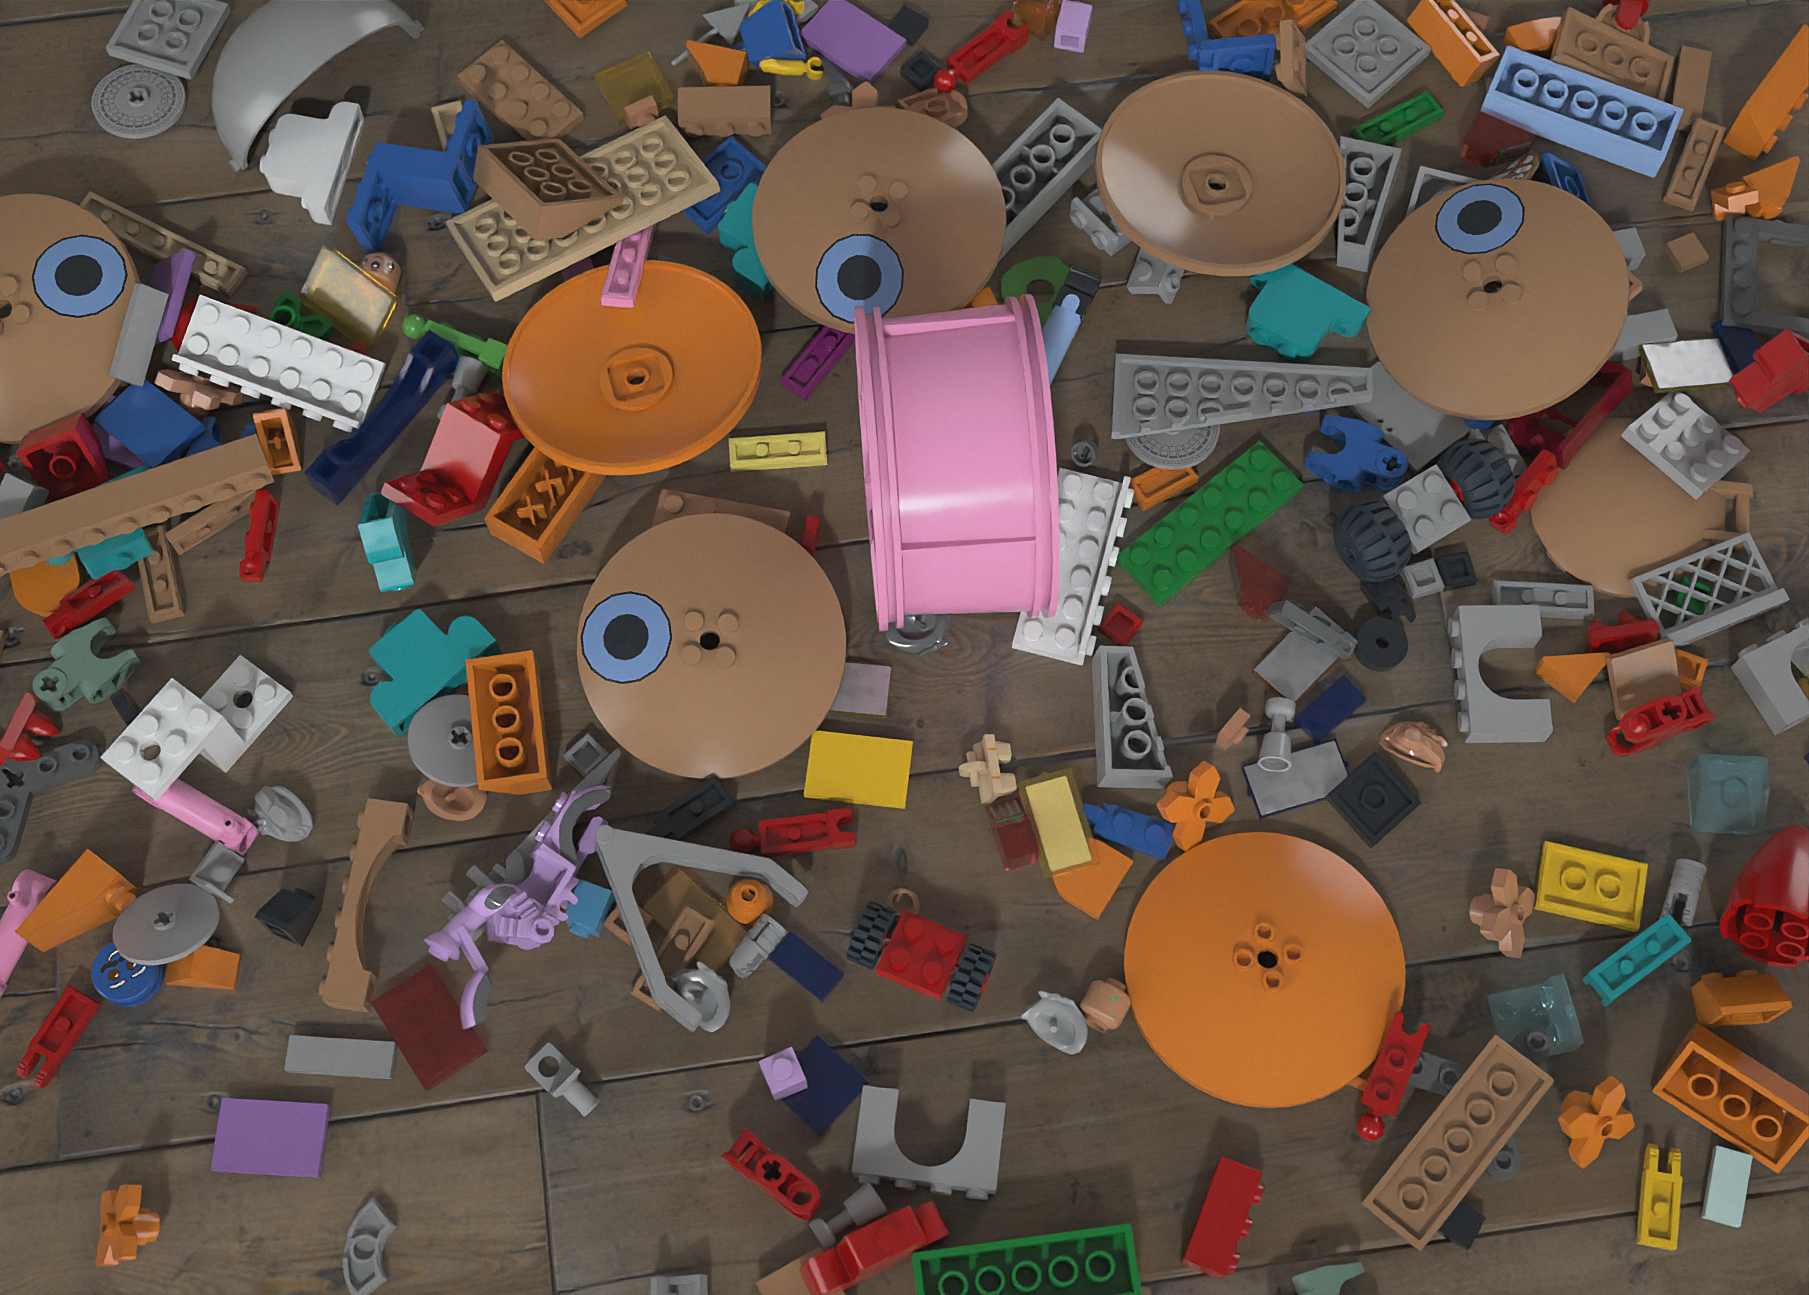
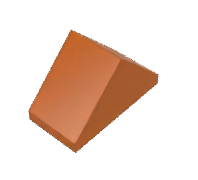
M282 408L254 413L253 419L272 476L300 471L302 466L297 427L287 409Z
M1610 653L1544 656L1536 665L1535 674L1571 702L1575 703L1607 664L1606 656H1610Z
M202 945L186 957L168 963L165 984L236 990L241 955Z

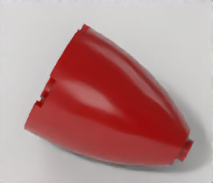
M1801 825L1783 828L1767 839L1754 852L1736 878L1720 920V931L1724 939L1730 938L1738 946L1743 947L1742 955L1767 965L1796 968L1797 962L1809 961V830ZM1777 910L1784 911L1780 927L1771 933Z

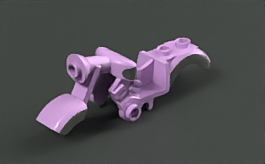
M610 785L592 786L577 792L572 791L570 794L562 792L552 807V810L556 813L550 823L544 821L534 836L538 843L529 855L534 859L533 869L529 877L516 886L506 883L492 884L483 888L470 897L467 906L455 915L442 931L433 933L424 939L430 946L428 951L443 961H447L448 958L459 960V947H461L475 972L467 982L461 997L460 1019L463 1030L485 1020L487 1015V999L493 987V983L486 973L489 969L470 934L485 921L487 941L518 945L519 948L524 950L534 949L542 943L551 941L554 935V926L559 924L560 921L568 919V915L561 912L560 906L566 910L569 905L568 901L573 905L578 902V898L571 892L579 882V879L574 876L586 856L595 851L596 830L601 825H608V822L599 816L593 817L576 844L577 852H575L572 842L574 824L581 813L596 809L610 798Z

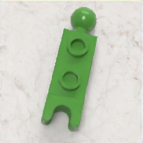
M418 314L408 315L403 320L402 331L409 338L418 339L425 337L430 346L458 357L474 358L488 367V375L502 380L503 362L508 345L491 338L485 342L480 336L473 333L466 335L457 331L446 322H440L439 324L429 319L426 322Z

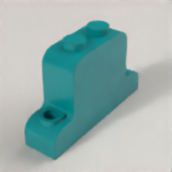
M1289 264L1274 271L1249 275L1250 283L1255 288L1261 290V292L1249 309L1245 330L1253 341L1276 350L1284 359L1293 360L1297 363H1306L1313 358L1329 333L1336 332L1341 336L1349 338L1358 335L1366 323V318L1371 308L1300 268Z

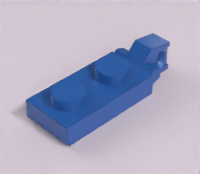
M1084 803L1079 815L1080 822L1095 826L1093 833L1100 835V839L1161 860L1166 859L1175 825L1106 803H1102L1101 808Z

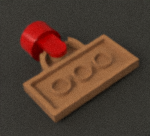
M1603 0L1604 8L1593 18L1571 7H1568L1562 13L1550 61L1664 101L1674 57L1648 45L1650 38L1649 22H1643L1640 17L1647 12L1650 0Z

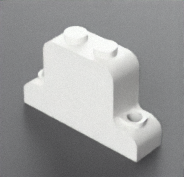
M340 102L332 108L327 119L286 114L279 118L276 127L270 131L267 153L260 160L261 173L265 174L274 192L302 197V207L308 209L312 219L317 223L327 225L332 223L365 123L359 104Z

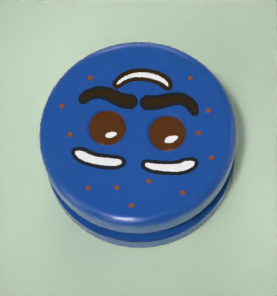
M114 941L105 945L96 955L92 964L91 977L96 990L107 1000L118 1006L134 1007L147 1002L157 993L163 981L164 967L163 964L140 965L130 962L120 955Z

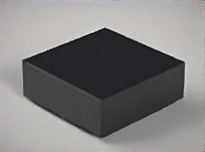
M903 6L888 25V28L907 39V44L913 47L928 28L929 19Z
M921 51L900 68V75L919 92H922L934 83L933 79L936 72L942 68Z
M1468 551L1435 559L1434 562L1445 586L1443 592L1473 586L1477 583Z
M1460 1202L1438 1229L1437 1233L1467 1251L1471 1248L1486 1217Z

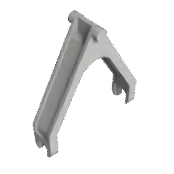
M601 825L596 830L595 850L600 858L651 996L656 1004L689 1031L694 1032L700 1025L703 1016L666 983L632 892V884L637 875L649 865L666 862L741 877L756 878L762 880L796 908L806 899V895L809 892L799 881L769 858L614 829L608 825Z

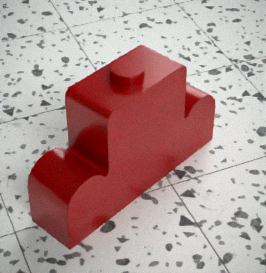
M1786 329L1753 354L1755 360L1753 363L1729 379L1736 390L1734 395L1744 408L1749 407L1759 412L1766 411L1792 392L1795 395L1801 394L1809 390V340Z
M934 1201L925 1203L913 1210L911 1206H907L846 1235L838 1246L821 1252L804 1262L799 1271L810 1295H834L911 1258V1253L923 1252L944 1242L950 1234Z

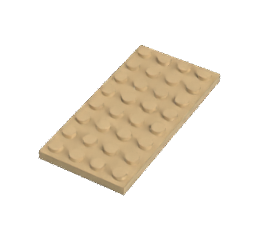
M666 115L580 156L588 166L623 197L622 204L563 238L550 239L546 242L536 241L494 199L445 222L449 232L495 302L720 192L717 180Z

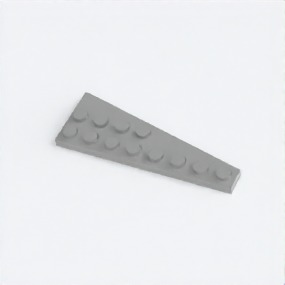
M1116 354L1111 439H1123L1371 402L1373 397V368Z

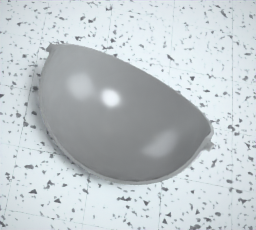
M269 0L259 6L237 27L227 41L217 62L213 77L211 101L214 123L225 149L232 157L228 162L231 168L237 172L240 169L243 171L248 167V151L260 128L275 109L322 65L359 40L391 26L399 25L412 38L417 39L421 36L420 32L424 30L418 20L413 21L400 7L390 0Z

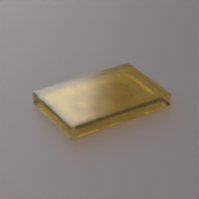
M323 245L298 297L302 303L315 313H320L330 320L334 328L352 342L362 341L367 352L373 351L399 299L330 245Z

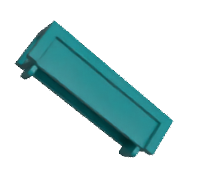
M1668 913L1591 970L1582 980L1586 985L1590 984L1603 999L1601 1003L1604 1007H1607L1618 996L1678 951L1685 948L1692 940Z

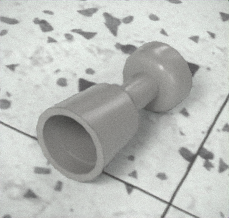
M459 357L452 381V386L456 390L452 401L467 398L468 395H475L489 371L485 364L474 358ZM443 404L438 411L437 416L440 420L447 404Z
M1274 697L1266 701L1265 713L1267 717L1272 719L1271 732L1264 735L1258 759L1259 767L1264 770L1283 772L1289 770L1292 766L1291 738L1285 734L1286 721L1294 717L1296 710L1295 703L1290 699Z
M865 1183L845 1200L843 1204L846 1210L827 1223L821 1218H817L809 1223L810 1228L825 1251L835 1246L836 1239L834 1235L854 1221L860 1227L888 1212L870 1183Z

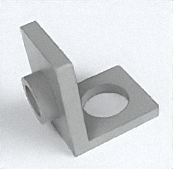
M216 841L189 880L210 892L215 898L232 904L234 899L223 891L243 864L244 859L231 849L225 847L221 842Z

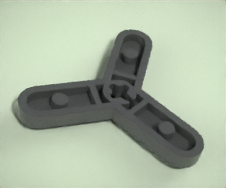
M84 739L44 752L36 760L16 761L8 758L3 766L0 765V864L10 862L18 852L34 795L88 776L98 770L102 763L100 758L102 753L93 742ZM10 771L14 776L22 777L23 786L20 788L16 785L13 786L14 783L5 774Z
M1540 1025L1528 1026L1508 1043L1536 1066H1539L1551 1055L1555 1046L1554 1037L1551 1032ZM1421 1051L1408 1086L1445 1098L1469 1066ZM1515 1134L1511 1136L1485 1169L1486 1173L1495 1180L1506 1181L1514 1178L1519 1173L1521 1157Z

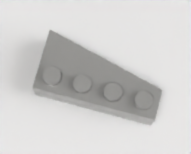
M1341 136L1340 151L1345 166L1346 187L1337 218L1336 266L1367 272L1399 173L1402 149Z
M1099 646L1092 658L1097 787L1164 789L1173 778L1170 765L1167 766L1163 753L1165 750L1161 736L1158 737L1153 719L1155 716L1152 706L1147 701L1144 691L1145 684L1134 648L1128 646Z

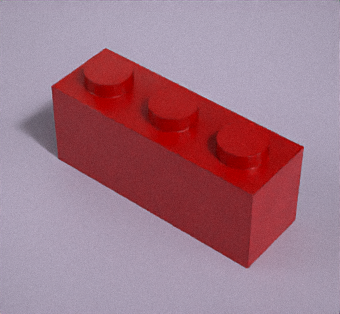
M1220 1157L1180 1262L1181 1264L1220 1280L1226 1277L1227 1272L1234 1273L1241 1254L1235 1251L1239 1238L1246 1239L1253 1221L1252 1218L1247 1217L1251 1204H1259L1265 1188L1264 1184L1259 1183L1262 1172L1226 1157Z

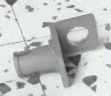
M546 1043L525 1065V1070L553 1097L556 1098L563 1095L583 1117L590 1113L600 1101L578 1080L581 1070L573 1066L551 1043ZM546 1056L554 1057L559 1064L557 1073L552 1077H544L538 1070L540 1060Z

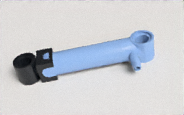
M1072 265L1064 284L1053 303L1052 311L1042 329L1049 385H1051L1102 281L1101 276L1075 265Z

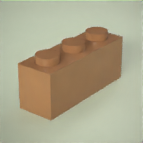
M770 86L678 87V125L681 136L697 138L706 135L729 137L731 135L761 136L763 134H772Z

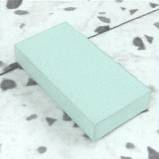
M1720 1146L1713 1147L1701 1218L1736 1228L1741 1226L1752 1155Z

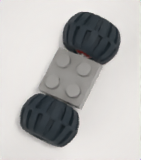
M1466 439L1453 444L1444 452L1438 464L1433 465L1379 498L1380 502L1363 501L1353 504L1339 516L1333 528V540L1340 558L1346 564V567L1363 581L1380 582L1393 578L1406 566L1411 552L1415 555L1466 524L1471 519H1484L1498 514L1510 502L1515 492V478L1513 471H1511V466L1506 461L1502 452L1498 451L1496 446L1486 440Z

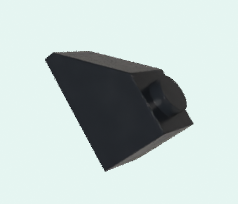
M282 888L257 911L255 918L271 934L303 947L322 909L313 901L315 896L299 888L291 892Z

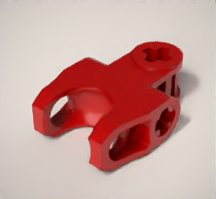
M1695 687L1676 696H1665L1628 711L1605 738L1613 755L1626 757L1659 746L1668 738L1684 732L1697 730L1714 721L1716 717L1713 712L1709 711L1701 696L1703 694L1701 688ZM1623 732L1626 741L1634 742V745L1631 748L1621 747L1616 741V734Z
M742 1128L736 1142L728 1152L724 1151L720 1157L740 1175L751 1180L761 1188L768 1197L795 1218L802 1221H811L822 1207L817 1186L783 1157L772 1152L757 1136L746 1128ZM771 1172L775 1175L779 1172L780 1178L775 1180L772 1177L771 1181H769L768 1173ZM798 1192H808L812 1196L810 1201L805 1205L793 1203V1198Z

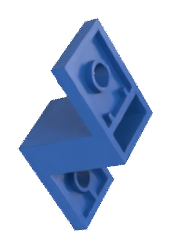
M464 101L461 112H458L456 115L455 129L452 137L447 140L446 152L376 142L372 154L367 158L366 171L363 179L357 185L356 198L353 206L348 209L346 217L348 226L366 255L381 252L397 205L456 214L468 211L477 187V183L473 180L478 146L490 145L494 139L477 101Z

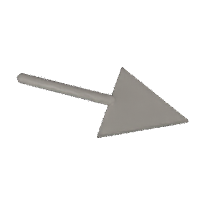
M749 2L704 14L703 17L714 28L696 42L705 43L716 33H719L732 45L740 28L739 26L752 3ZM687 49L672 61L673 66L678 65L688 57Z

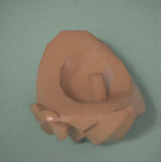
M1422 721L1396 723L1388 727L1381 734L1378 742L1385 750L1416 765L1434 768L1436 773L1440 772L1445 761L1442 747L1446 748L1448 746L1446 740L1437 735L1436 729H1430V725Z
M428 778L426 782L417 788V793L422 795L427 808L435 815L447 820L464 821L473 819L483 810L487 800L486 791L479 790L478 785L452 787Z

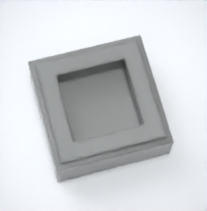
M1433 558L1408 564L1400 571L1412 600L1443 591L1445 587Z
M587 733L563 754V757L585 778L610 754Z

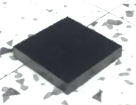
M1376 752L1370 755L1324 797L1369 848L1375 846L1421 804V801Z

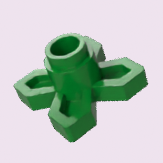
M285 291L274 302L275 308L270 314V321L324 341L335 331L332 322L320 313L303 317L304 306L301 300L289 291Z

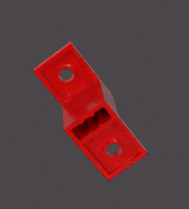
M495 389L448 402L421 470L385 482L381 494L434 527L485 509L512 441L525 438L511 416L504 390Z

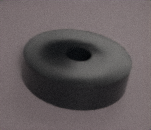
M1376 617L1369 619L1354 634V638L1358 641L1354 648V654L1358 661L1370 670L1377 672L1389 671L1395 668L1407 654L1408 640L1404 630L1396 622L1388 618ZM1376 640L1384 644V649L1377 646Z
M120 688L110 695V699L127 726H129L142 710L124 688Z

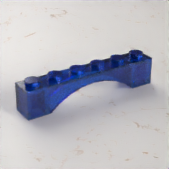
M431 330L422 337L409 352L399 375L386 396L362 422L359 429L356 428L337 443L325 448L304 472L315 491L337 506L344 500L455 372L459 359L455 346Z

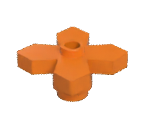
M1207 761L1201 762L1190 772L1188 782L1175 781L1167 787L1164 797L1157 802V807L1162 817L1171 823L1177 822L1172 836L1177 846L1185 852L1196 847L1202 841L1206 821L1222 823L1235 811V807L1228 795L1221 791L1215 792L1220 776L1215 766Z
M1609 1076L1595 1088L1593 1096L1588 1092L1576 1090L1568 1094L1562 1102L1561 1111L1563 1114L1558 1120L1562 1131L1573 1139L1568 1150L1572 1161L1581 1168H1585L1599 1156L1605 1139H1621L1635 1127L1632 1113L1621 1106L1626 1097L1624 1086L1613 1076Z
M124 1184L119 1187V1190H107L102 1193L100 1210L102 1218L100 1225L101 1237L97 1245L96 1266L112 1267L118 1265L119 1261L129 1262L135 1260L137 1245H146L147 1242H154L157 1239L160 1217L157 1212H151L149 1208H140L142 1185Z

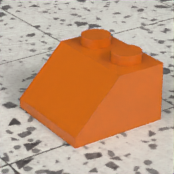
M1757 970L1740 971L1736 973V977L1726 978L1723 977V973L1706 974L1701 976L1702 980L1691 987L1698 1024L1704 1028L1769 1023L1792 1008L1791 1000L1773 975H1758Z

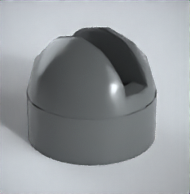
M1080 440L1071 449L1073 461L1081 467L1090 466L1098 458V445L1092 440ZM1087 447H1089L1091 451L1087 458H1084L1082 455Z

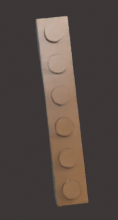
M367 798L365 808H361L357 825L360 833L358 841L352 843L350 850V860L353 862L350 874L345 875L342 886L345 899L343 907L337 909L335 916V927L338 928L335 941L330 942L327 951V961L330 962L327 975L322 976L319 986V994L322 996V1001L331 1008L371 1013L378 978L371 971H368L364 957V915L370 892L382 867L400 845H408L414 818V812L408 803Z

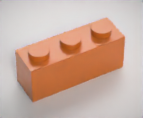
M1421 0L1407 19V22L1414 29L1417 36L1431 47L1434 56L1444 65L1452 75V78L1461 87L1482 80L1500 56L1454 0Z

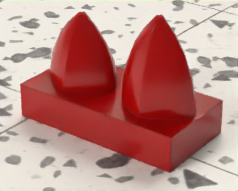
M1625 609L1621 611L1618 617V626L1610 627L1594 619L1587 628L1588 641L1585 654L1609 652L1610 655L1655 642L1657 641L1659 627L1654 619L1643 621L1637 615Z
M25 692L0 740V765L3 766L8 758L16 761H32L40 758L41 755L38 748L30 738L21 733L22 731L37 736L60 734V730L55 722L45 712L35 707L38 697Z

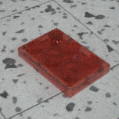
M429 964L371 1002L427 1092L488 1052L472 1026L463 1030L460 1019V1007L432 964Z

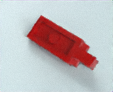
M1545 449L1538 454L1515 482V492L1510 502L1498 514L1493 515L1489 519L1491 527L1507 535L1518 525L1517 520L1524 510H1529L1534 505L1541 488L1544 485H1550L1557 476L1558 465L1553 453Z
M256 490L255 500L250 504V529L246 532L244 538L245 558L239 562V577L244 582H263L266 563L271 561L280 504L268 490Z
M113 570V572H109L98 579L90 580L60 600L61 606L54 613L43 619L42 623L57 640L69 634L71 630L78 628V626L94 618L98 613L116 601L122 599L126 594L134 590L135 587L121 570Z

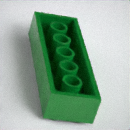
M1131 1223L911 1253L916 1295H1142Z

